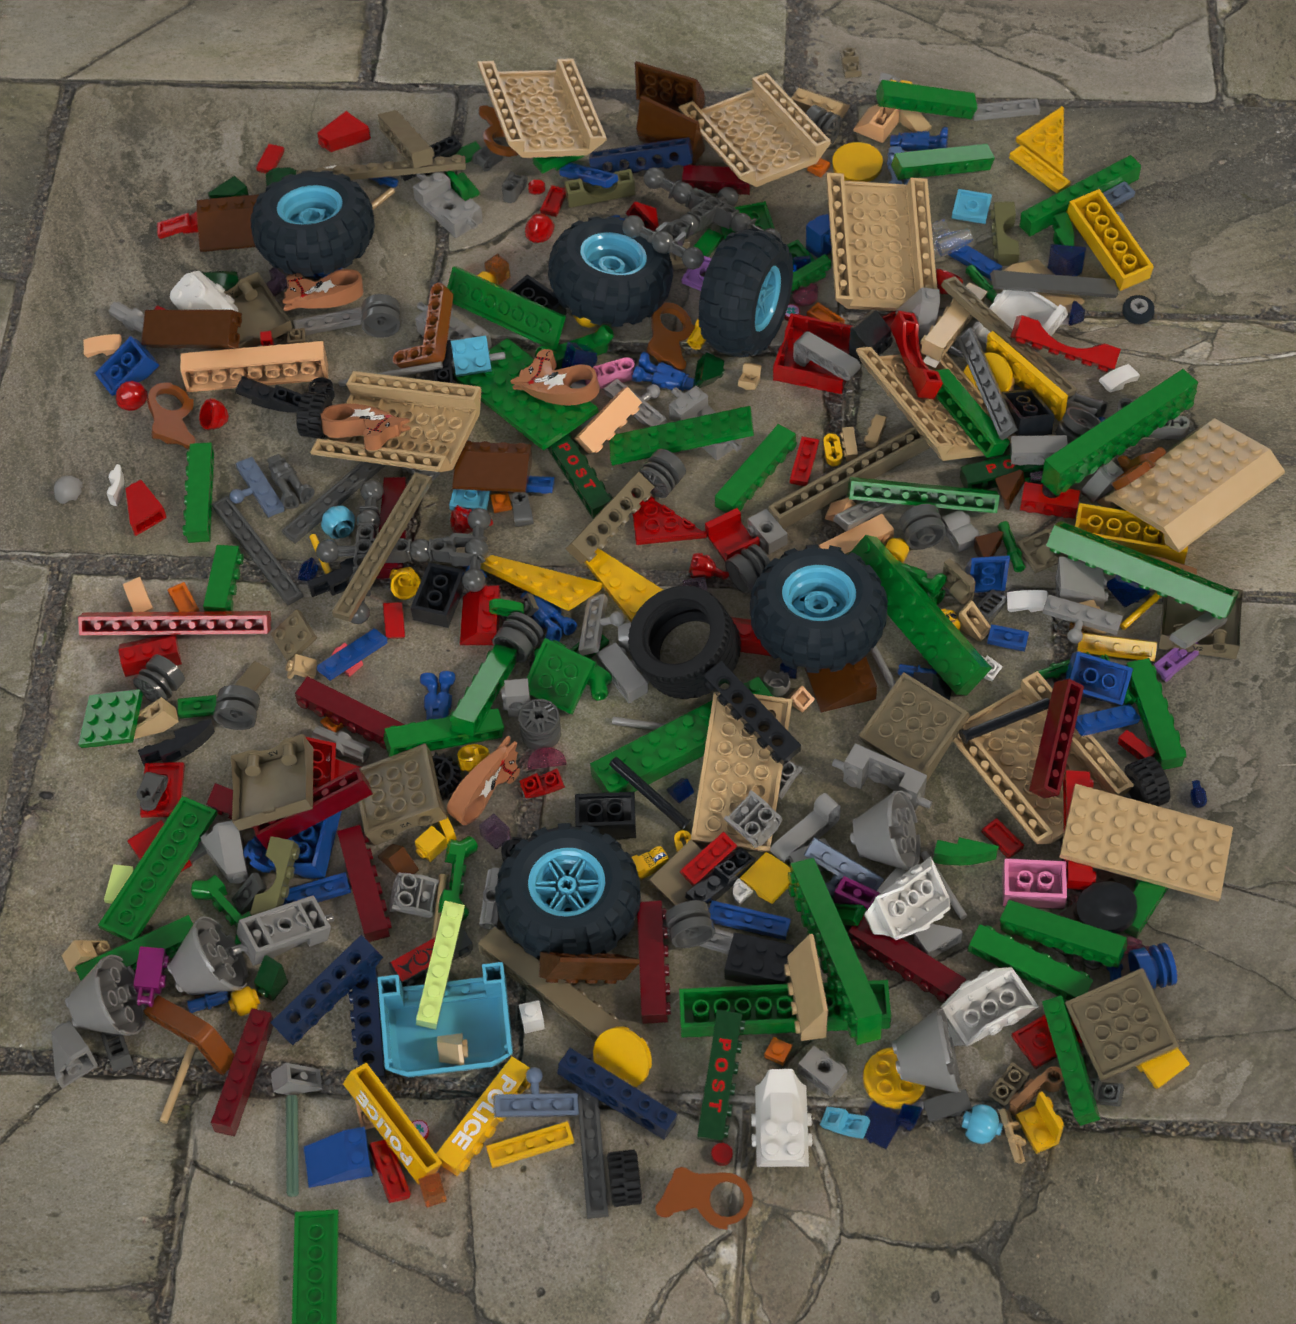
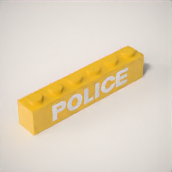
M513 1056L509 1059L436 1153L442 1162V1167L457 1177L461 1172L467 1170L472 1157L481 1152L487 1138L490 1139L494 1135L495 1127L499 1122H503L507 1118L494 1117L493 1096L495 1094H522L525 1088L529 1089L531 1085L526 1079V1072L530 1067Z
M367 1062L352 1070L343 1085L419 1185L435 1175L442 1165L441 1160Z

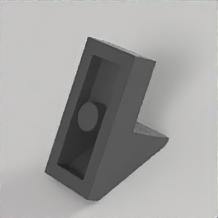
M252 873L231 899L241 915L251 911L255 895L261 894L267 889L260 875Z

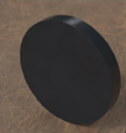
M1103 881L1095 883L1086 888L1077 901V913L1081 923L1115 934L1130 927L1137 917L1138 906L1134 893L1127 886L1118 882Z

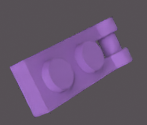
M1173 648L1154 664L1156 672L1161 675L1162 680L1167 682L1174 674L1197 657L1199 651L1187 652L1184 649L1179 651V648ZM1166 665L1169 667V669L1166 670L1163 667Z

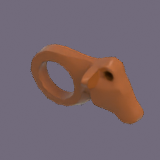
M487 105L480 106L479 116L490 125L483 133V139L488 149L497 155L506 157L519 155L510 146H502L495 143V138L505 137L495 109Z
M665 302L651 316L653 335L646 352L654 356L658 362L682 371L686 367V361L682 356L679 342L691 335L695 325H692L690 316L678 304ZM664 313L675 315L682 322L683 330L680 332L668 330L662 324L660 315Z
M165 382L153 386L147 398L148 407L154 419L151 433L152 438L160 439L166 444H179L189 449L190 444L195 443V437L189 433L182 418L192 411L194 406L193 399H190L183 389L171 383ZM160 394H171L180 400L182 407L178 410H167L158 404L156 397Z
M1160 446L1134 459H1129L1124 455L1119 456L1118 462L1124 473L1111 482L1115 491L1127 486L1156 465L1154 462L1165 455L1167 451Z
M679 1167L674 1170L665 1193L656 1204L655 1209L658 1216L668 1218L676 1212L697 1208L710 1225L728 1230V1225L739 1222L747 1215L750 1207H752L753 1197L747 1182L736 1174L726 1172L701 1174L694 1173L685 1167ZM720 1183H734L743 1192V1207L734 1216H721L715 1212L711 1205V1192Z

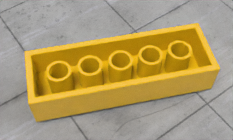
M1100 189L1069 202L1067 214L1108 275L1111 279L1115 280L1116 286L1120 291L1150 279L1154 267Z
M1079 503L1076 527L1143 554H1150L1185 564L1188 546L1180 552L1175 551L1165 545L1163 532L1130 512Z

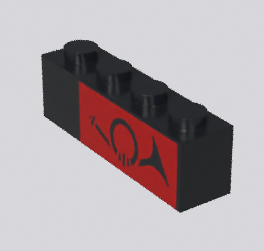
M462 925L453 960L459 957L464 958L473 950V943ZM436 937L389 962V970L392 975H399L402 987L414 986L418 980L423 977L426 978Z

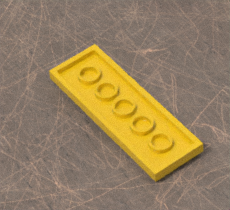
M994 331L990 332L987 336L986 353H996L1005 358L1012 369L1015 384L1023 390L1034 389L1055 415V418L1061 421L1066 412L1068 395Z

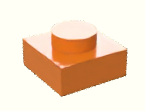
M820 158L816 164L807 167V171L821 178L830 168V162Z
M508 492L490 495L494 513L512 510Z
M773 1037L764 1054V1058L783 1066L792 1050V1045Z

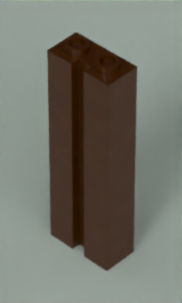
M232 309L145 310L141 345L150 348L238 349L240 334L237 333L238 327H241L242 313Z

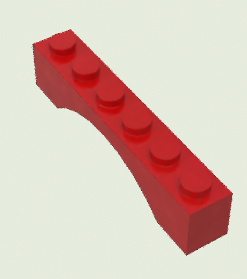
M898 311L890 328L916 394L920 398L934 400L943 384L939 372L929 369L922 359L919 347V324L915 314Z
M1023 315L1016 317L1010 336L1015 338L1017 343H1030L1032 348L1038 350L1044 348L1048 350V353L1057 356L1059 354L1065 355L1064 358L1070 361L1080 360L1082 365L1089 367L1094 365L1098 367L1097 370L1103 372L1115 370L1121 351L1120 348L1105 343L1091 348H1075L1064 345L1051 337L1038 320Z

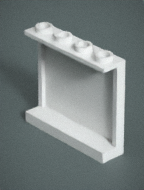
M1003 290L1001 294H997L994 303L989 307L1012 330L1016 317L1023 315L1038 320L1050 336L1054 334L1068 316L1064 306L1061 304L1059 306L1055 305L1037 292ZM977 321L972 329L975 331L977 338L987 344V336L990 331ZM1033 348L1037 353L1040 352V350Z

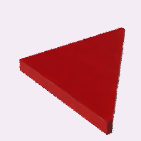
M652 496L646 502L642 500L639 503L641 507L633 514L636 545L707 538L706 531L695 527V524L684 517L675 514V511L664 504L661 505Z

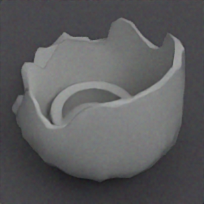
M71 475L60 477L54 485L55 499L61 504H65L69 500L76 501L78 496L81 495L83 482Z
M768 670L762 678V682L773 697L783 696L791 685L788 673L783 671L777 674L774 671Z

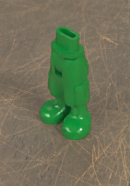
M898 560L934 603L939 605L945 597L946 592L941 588L945 585L947 576L938 573L933 578H927L926 571Z

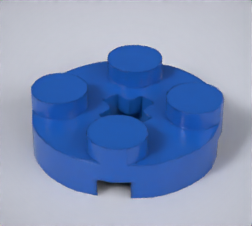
M256 836L253 837L243 849L245 858L248 856L251 859L250 864L261 872L270 873L271 870L276 872L274 863L266 857V848Z

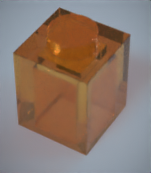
M496 254L484 263L485 271L495 276L497 280L496 285L501 284L510 277L509 263L499 254Z
M439 1172L418 1179L426 1208L447 1201Z

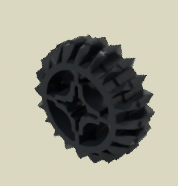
M435 752L432 759L442 800H444V797L450 799V793L453 794L462 780L461 769L458 767L456 760L453 761L451 756L446 758L444 753L438 756V753ZM447 771L451 774L448 780L445 779Z

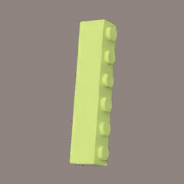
M444 901L416 1018L417 1026L435 1030L437 1028L465 905Z

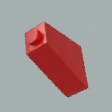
M347 111L317 132L319 145L329 152L371 139L369 126Z
M141 479L125 488L130 525L135 536L167 518L164 507Z

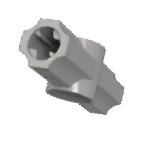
M115 301L110 305L109 314L121 321L128 330L133 331L135 329L143 333L144 314L139 309H130L124 304Z
M321 726L315 727L312 732L311 738L336 743L335 756L337 757L347 756L361 763L366 762L369 757L370 747L353 740L345 732L339 731L335 733Z
M500 868L488 869L479 923L480 927L486 930H491L494 926L496 928L498 926L499 915L496 900L488 899L495 897V886L498 883Z

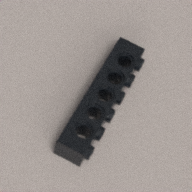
M722 661L704 675L705 688L710 693L714 692L718 696L717 700L719 703L731 710L730 714L735 720H740L744 724L743 727L747 733L755 735L757 743L763 749L767 748L771 752L770 756L776 763L780 762L784 766L801 751V744ZM722 683H726L729 685V688L724 690L719 686ZM735 697H740L743 701L736 704L732 700ZM749 711L756 713L752 718L747 717L745 714ZM766 725L769 727V730L762 732L759 730V727ZM775 739H779L783 743L780 746H775L772 742Z

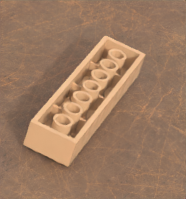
M323 341L181 353L180 370L186 391L198 392L236 388L242 376L265 385L311 382L319 377L328 378V361Z

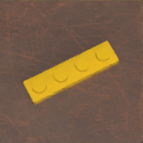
M1020 145L1010 153L1009 158L1056 194L1070 187V180L1023 145Z
M1082 633L1083 638L1077 647V651L1082 653L1088 652L1089 654L1103 656L1106 654L1111 657L1136 660L1149 658L1150 661L1155 662L1157 641Z
M566 1121L487 1145L486 1149L492 1168H496L574 1144V1139L569 1123Z

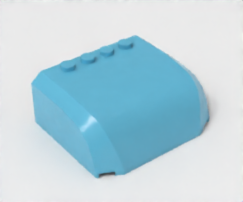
M503 962L482 964L483 977L447 982L436 1030L416 1025V1018L425 984L402 987L399 975L378 977L385 1070L405 1077H415L494 1067L513 1054ZM462 1033L463 1040L467 1039L468 1058H465L464 1065L439 1062L437 1036Z

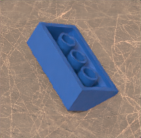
M342 811L287 839L295 841L300 849L299 857L297 860L295 859L293 866L295 868L294 874L304 878H325Z

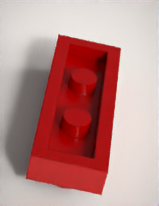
M801 437L790 476V484L808 485L819 447V439Z
M723 831L682 868L680 873L694 887L716 865L735 850L737 845Z
M385 1140L370 1143L369 1150L388 1202L393 1203L409 1199L411 1193L396 1154Z

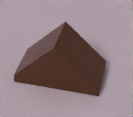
M1022 470L995 478L997 490L1007 510L1011 507L1025 482Z
M997 531L975 537L974 550L977 557H994L1002 544L1003 532Z
M392 843L378 855V858L395 875L399 872L415 874L419 871V868L403 846Z

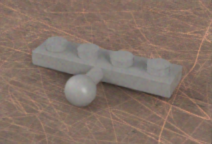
M615 379L604 388V393L612 399L622 388L627 386L620 380ZM655 384L649 385L646 393L641 397L634 393L642 403L638 406L640 408L633 417L646 427L667 423V418L646 402L650 398L655 399L660 395V388Z
M605 594L587 599L578 649L581 655L599 652L603 626L609 624L621 626L625 622V616L620 611H615L610 617L605 618L608 601Z
M1049 594L1042 614L1075 623L1074 628L1067 634L1068 640L1074 644L1081 642L1083 638L1082 626L1117 635L1123 617L1122 615Z

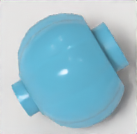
M343 505L330 507L322 516V530L331 538H345L354 530L355 515Z
M978 1104L973 1106L970 1112L965 1111L961 1127L967 1129L965 1130V1135L969 1140L977 1144H986L996 1135L1000 1136L1003 1123L999 1122L998 1113L989 1105Z

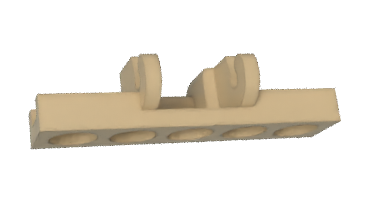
M1003 1108L999 1110L1014 1162L1021 1164L1026 1162L1021 1146H1025L1027 1142L1021 1136L1014 1135L1013 1130L1020 1129L1021 1124L1017 1121L1013 1122L1010 1110L1006 1111Z

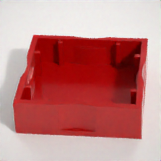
M791 313L785 330L784 341L779 348L773 365V380L843 394L846 380L813 361H810L804 367L798 365L793 358V346L805 332H810L849 354L850 328L853 325L826 322L813 317Z

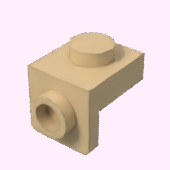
M745 362L743 373L738 380V387H742L745 390H755L760 382L762 366Z
M295 654L286 664L287 678L292 679L294 675L314 679L316 676L317 660Z

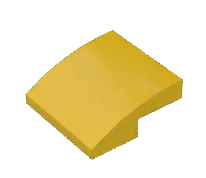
M765 852L740 879L751 889L755 890L758 897L773 904L790 885L788 878L790 867L775 856Z
M1176 1049L1136 1067L1139 1072H1144L1154 1088L1158 1089L1189 1066L1190 1063L1181 1051Z

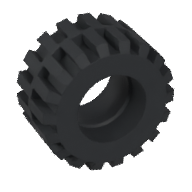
M309 391L303 394L296 416V424L300 436L318 439L326 437L322 430L321 414L326 407L333 405L329 394Z
M1148 756L1125 766L1124 773L1134 784L1129 790L1133 800L1155 806H1161L1169 802L1171 797L1169 781L1163 768L1155 758Z
M635 1149L608 1152L607 1163L612 1204L614 1207L641 1204L642 1191L637 1152Z

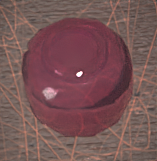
M810 283L808 288L800 286L798 290L791 292L792 299L799 305L813 304L818 299V285Z

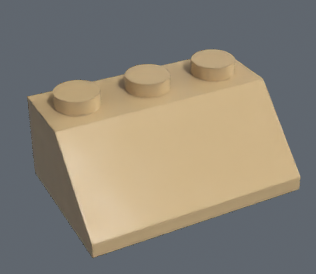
M798 88L791 98L805 114L812 105H818L826 109L827 112L831 111L843 118L850 108L849 104L803 88Z

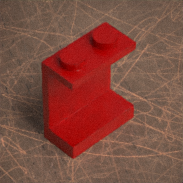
M738 508L705 523L707 537L724 561L736 554L741 555V551L747 549L752 544L760 547L759 537L753 539L742 524L741 512Z

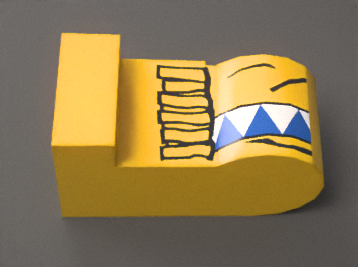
M662 846L655 847L640 856H632L640 880L656 873L670 860Z

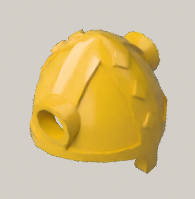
M404 567L398 570L393 569L390 573L391 591L395 597L406 600L416 595L421 579L414 569Z
M470 744L462 747L457 753L461 772L467 771L469 773L490 755L488 748L479 744Z

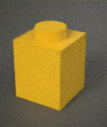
M431 826L415 840V851L422 859L426 858L431 862L447 848L446 837Z

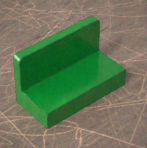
M445 171V175L450 179L451 189L464 201L480 195V191L464 172L456 175L453 171Z

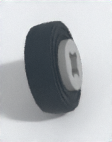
M1142 295L1131 296L1123 304V316L1133 324L1149 322L1155 312L1153 302L1148 297Z

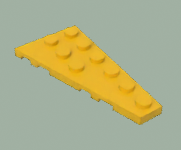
M597 549L595 551L597 555L590 562L586 560L584 563L597 580L603 583L604 589L630 622H632L639 608L649 598L663 589L604 551Z
M494 555L485 558L486 562L481 563L482 570L567 611H570L602 590L603 583Z

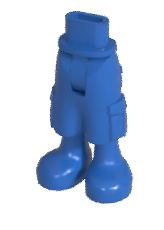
M943 127L937 136H930L929 131L891 135L890 146H900L908 152L947 148L948 127Z
M642 352L639 365L634 369L632 381H647L660 388L673 390L677 387L681 391H689L693 387L694 378L689 377V374L677 370L670 365L661 362L655 365L650 362L649 354Z
M529 592L522 593L520 598L522 599ZM533 594L539 609L532 615V618L541 628L546 627L547 639L559 642L562 632L569 636L576 631L577 623L572 618L564 617L561 615L562 611L558 606Z
M451 671L440 672L439 682L438 677L433 673H423L420 675V683L428 690L424 697L426 720L449 716L452 707V695L449 694V690L456 680L455 673ZM440 683L441 692H439V694L437 695V689Z

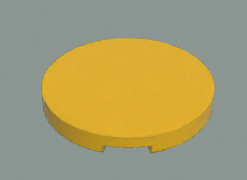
M862 142L848 143L835 151L832 158L834 173H843L844 181L870 182L881 173L883 158L878 149L870 144Z
M984 353L1000 391H1009L1013 381V372L1005 358L996 353ZM967 364L963 373L978 389L974 377L971 373V370Z
M617 1026L604 1031L595 1042L593 1049L594 1063L633 1087H637L645 1081L652 1067V1057L649 1047L643 1038H640L627 1027Z
M893 1047L884 1048L877 1051L865 1064L863 1071L864 1088L870 1098L883 1107L902 1109L911 1106L920 1099L926 1086L901 1080L896 1068V1061L898 1059L897 1055L894 1054Z

